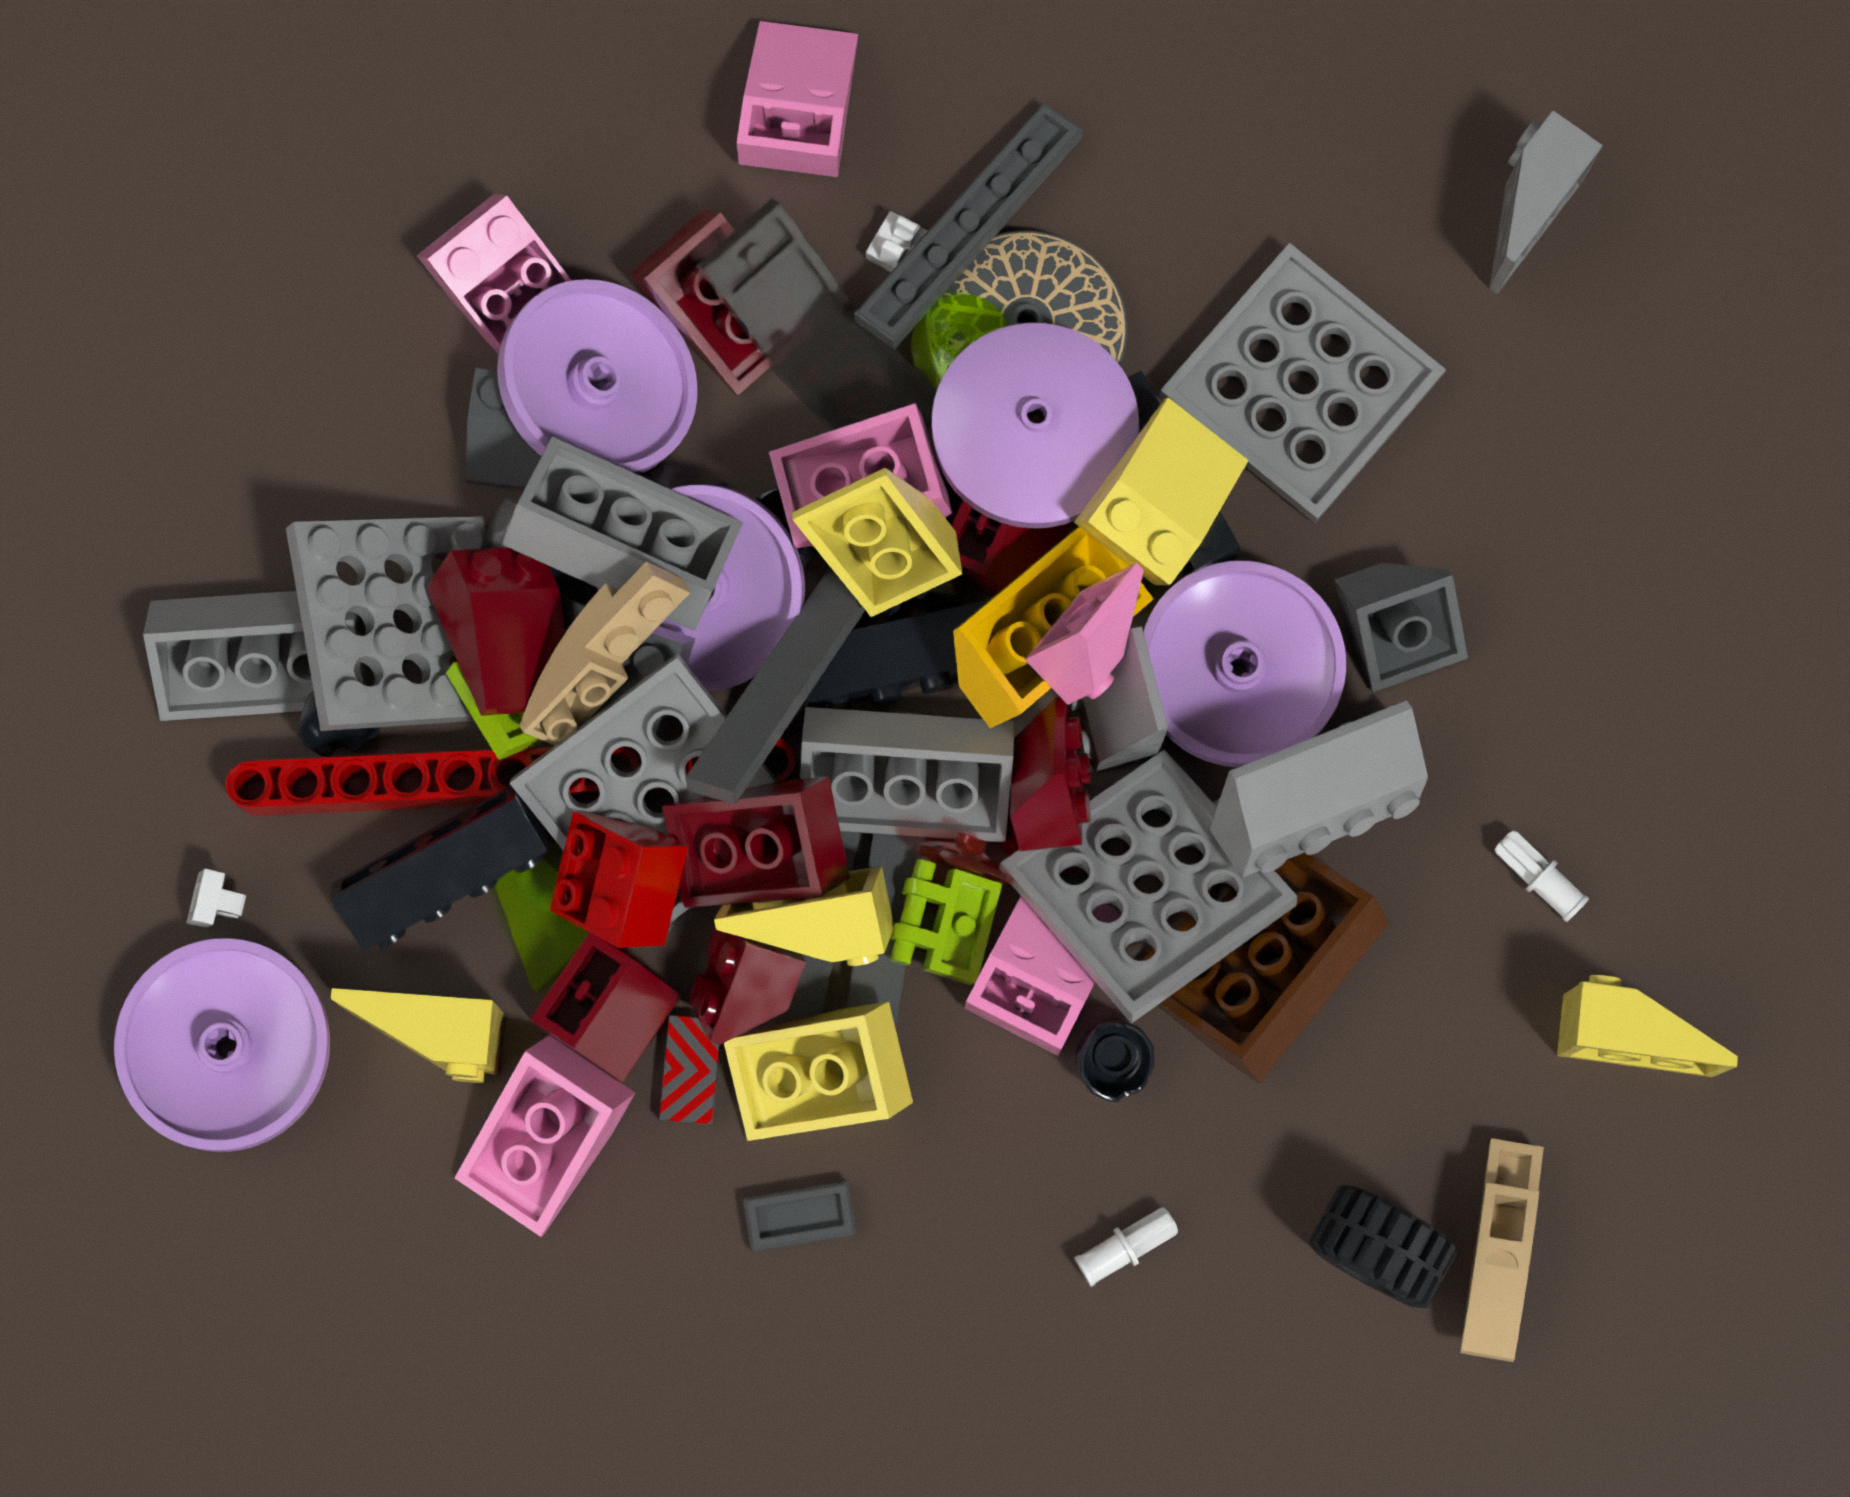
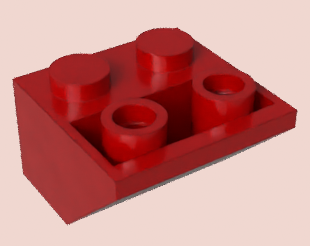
M573 811L550 911L618 948L664 946L689 846L651 827L583 811Z

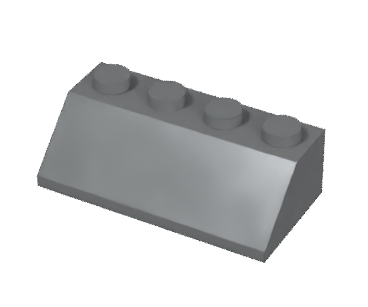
M552 436L517 503L502 545L600 589L605 583L620 589L646 561L685 580L690 594L666 619L695 631L743 522Z
M297 591L150 601L143 637L160 721L298 712L303 710L305 700L314 690ZM347 612L345 622L348 629L358 636H364L363 619L354 612ZM356 662L354 666L355 676L361 684L367 686L366 664Z
M1406 700L1229 771L1209 830L1241 878L1258 871L1262 873L1272 872L1282 866L1287 859L1304 852L1307 855L1318 853L1333 840L1348 834L1351 837L1359 836L1379 821L1389 817L1400 819L1414 811L1420 803L1419 798L1427 782L1428 774L1412 707Z
M806 707L802 736L800 779L829 776L840 831L1005 842L1013 765L1014 721H1005L989 728L983 719Z

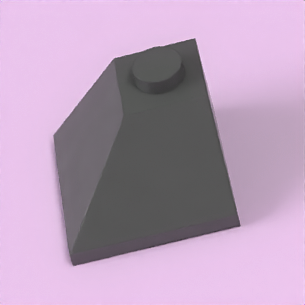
M475 368L467 417L466 482L525 490L542 456L527 444L511 422L501 398L497 370Z
M1382 562L1334 579L1344 625L1372 692L1468 659L1454 578L1449 570Z

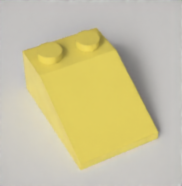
M1166 397L1074 523L1129 566L1137 562L1144 570L1143 576L1154 585H1171L1203 541L1249 460L1173 400Z
M886 468L792 512V520L871 617L962 575L956 531L930 498Z
M882 866L849 871L850 878L823 896L723 904L714 919L716 930L829 962L847 960V965L849 966L865 965L878 960V954L885 953L893 931L894 921Z
M1590 975L1589 982H1579V985L1563 994L1557 1056L1714 1077L1737 1067V1055L1639 990L1621 987L1622 979Z
M332 988L331 999L344 1010L445 1070V1075L452 1076V1080L483 1083L484 1074L498 1075L504 1012L493 1000Z
M889 1001L839 1009L745 1032L724 1043L747 1141L889 1119L913 1103Z

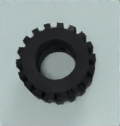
M1348 1185L1338 1186L1308 1241L1315 1253L1328 1263L1388 1297L1414 1308H1428L1458 1252L1453 1242L1445 1234L1427 1222L1371 1192Z

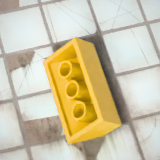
M1079 526L953 631L959 687L989 728L1022 714L1051 689L1045 680L1026 662V657L1082 590L1129 566ZM1142 582L1133 617L1153 600V597Z

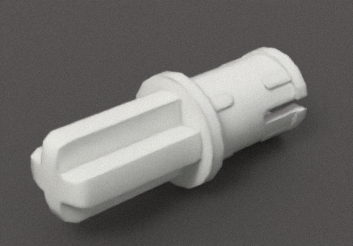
M1513 830L1509 832L1494 849L1496 855L1528 884L1526 890L1528 892L1534 890L1563 917L1562 919L1565 922H1568L1589 900L1586 895L1584 896L1555 868L1558 864L1555 859L1550 863L1518 831Z
M1159 1208L1122 1231L1118 1227L1113 1229L1114 1236L1082 1255H1077L1074 1259L1086 1281L1092 1287L1096 1285V1282L1130 1262L1133 1266L1139 1264L1137 1258L1176 1236L1178 1228L1170 1213L1165 1208Z

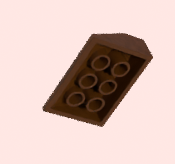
M1305 852L1287 859L1282 866L1274 870L1298 896L1296 906L1157 1005L1217 1055L1258 1084L1263 1081L1389 924L1373 895ZM1225 883L1215 884L1208 889L1209 895L1219 902H1228L1237 896L1236 890ZM1181 912L1170 927L1177 931H1188L1196 925V921L1190 914ZM1152 948L1142 961L1150 959L1155 954V950Z

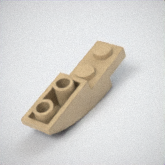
M646 561L620 589L605 583L571 624L542 671L520 723L522 732L556 745L586 723L628 679L622 663L690 594L685 580Z
M1493 1138L1490 1140L1460 1349L1462 1354L1514 1362L1536 1223L1540 1192L1538 1189L1544 1147Z

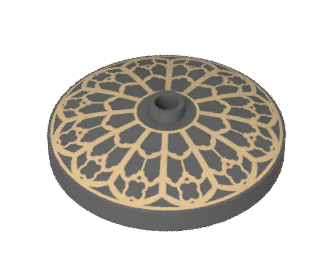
M1015 231L996 235L926 314V350L929 362L939 383L951 363L970 344L992 331L1019 324V320L1025 322L1032 320L1035 323L1059 325L1077 331L1102 346L1117 361L1120 367L1127 342V316L1123 298L1106 268L1092 254L1074 242L1060 236L1037 231ZM1038 413L1033 417L1027 416L1028 420L1034 424L1042 423L1045 418Z

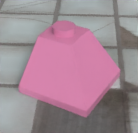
M1137 562L1082 590L1025 659L1067 705L1086 696L1091 700L1097 698L1114 681V677L1110 673L1124 656L1144 571Z

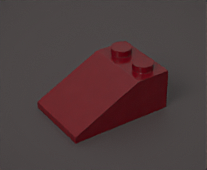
M703 209L628 274L646 298L671 320L684 341L737 396L812 331L809 324L721 212Z
M511 548L450 550L426 589L481 716L524 713L542 671L565 635L560 593L549 565Z
M829 776L785 780L749 787L745 789L735 805L704 796L662 806L668 836L689 846L679 884L684 908L823 896L850 878Z

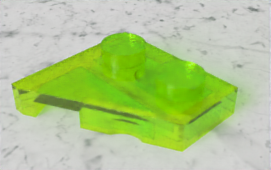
M544 859L527 871L517 873L514 869L508 872L495 885L508 919L513 939L522 959L528 982L537 994L568 964L589 933L550 911L558 872Z

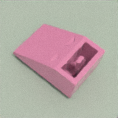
M764 21L759 22L743 97L737 137V152L740 165L838 177L858 34Z
M494 193L416 255L447 296L498 355L505 332L522 308L542 291L557 284L572 281L509 197L502 194Z
M1021 896L966 1001L965 1009L1059 1056L1095 981ZM1105 904L1097 906L1092 911L1093 916L1104 923L1114 922L1122 915L1121 912Z

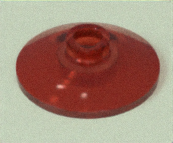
M958 832L955 842L928 841L916 843L913 851L951 868L1005 885L1013 884V877L1009 872L984 853L988 843L976 837Z

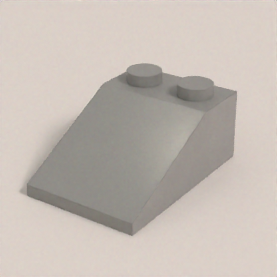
M1555 111L1550 113L1542 125L1535 120L1529 125L1516 144L1518 146L1508 161V164L1513 166L1514 169L1505 187L1489 289L1496 294L1500 292L1583 182L1603 147L1602 144Z
M1142 626L1130 629L1124 656L1110 673L1114 677L1112 684L1093 700L1086 696L1070 704L1072 710H1081L1085 726L1082 729L1083 745L1081 751L1082 753H1088L1089 759L1093 758L1096 772L1151 759L1158 754L1168 730Z

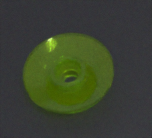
M957 294L940 299L933 304L914 328L911 340V353L914 365L920 376L937 390L945 372L965 348L980 337L997 329L1007 327L1008 324L1004 316L994 305L978 296ZM956 333H963L965 336L964 345L957 350L950 349L949 340L951 336Z

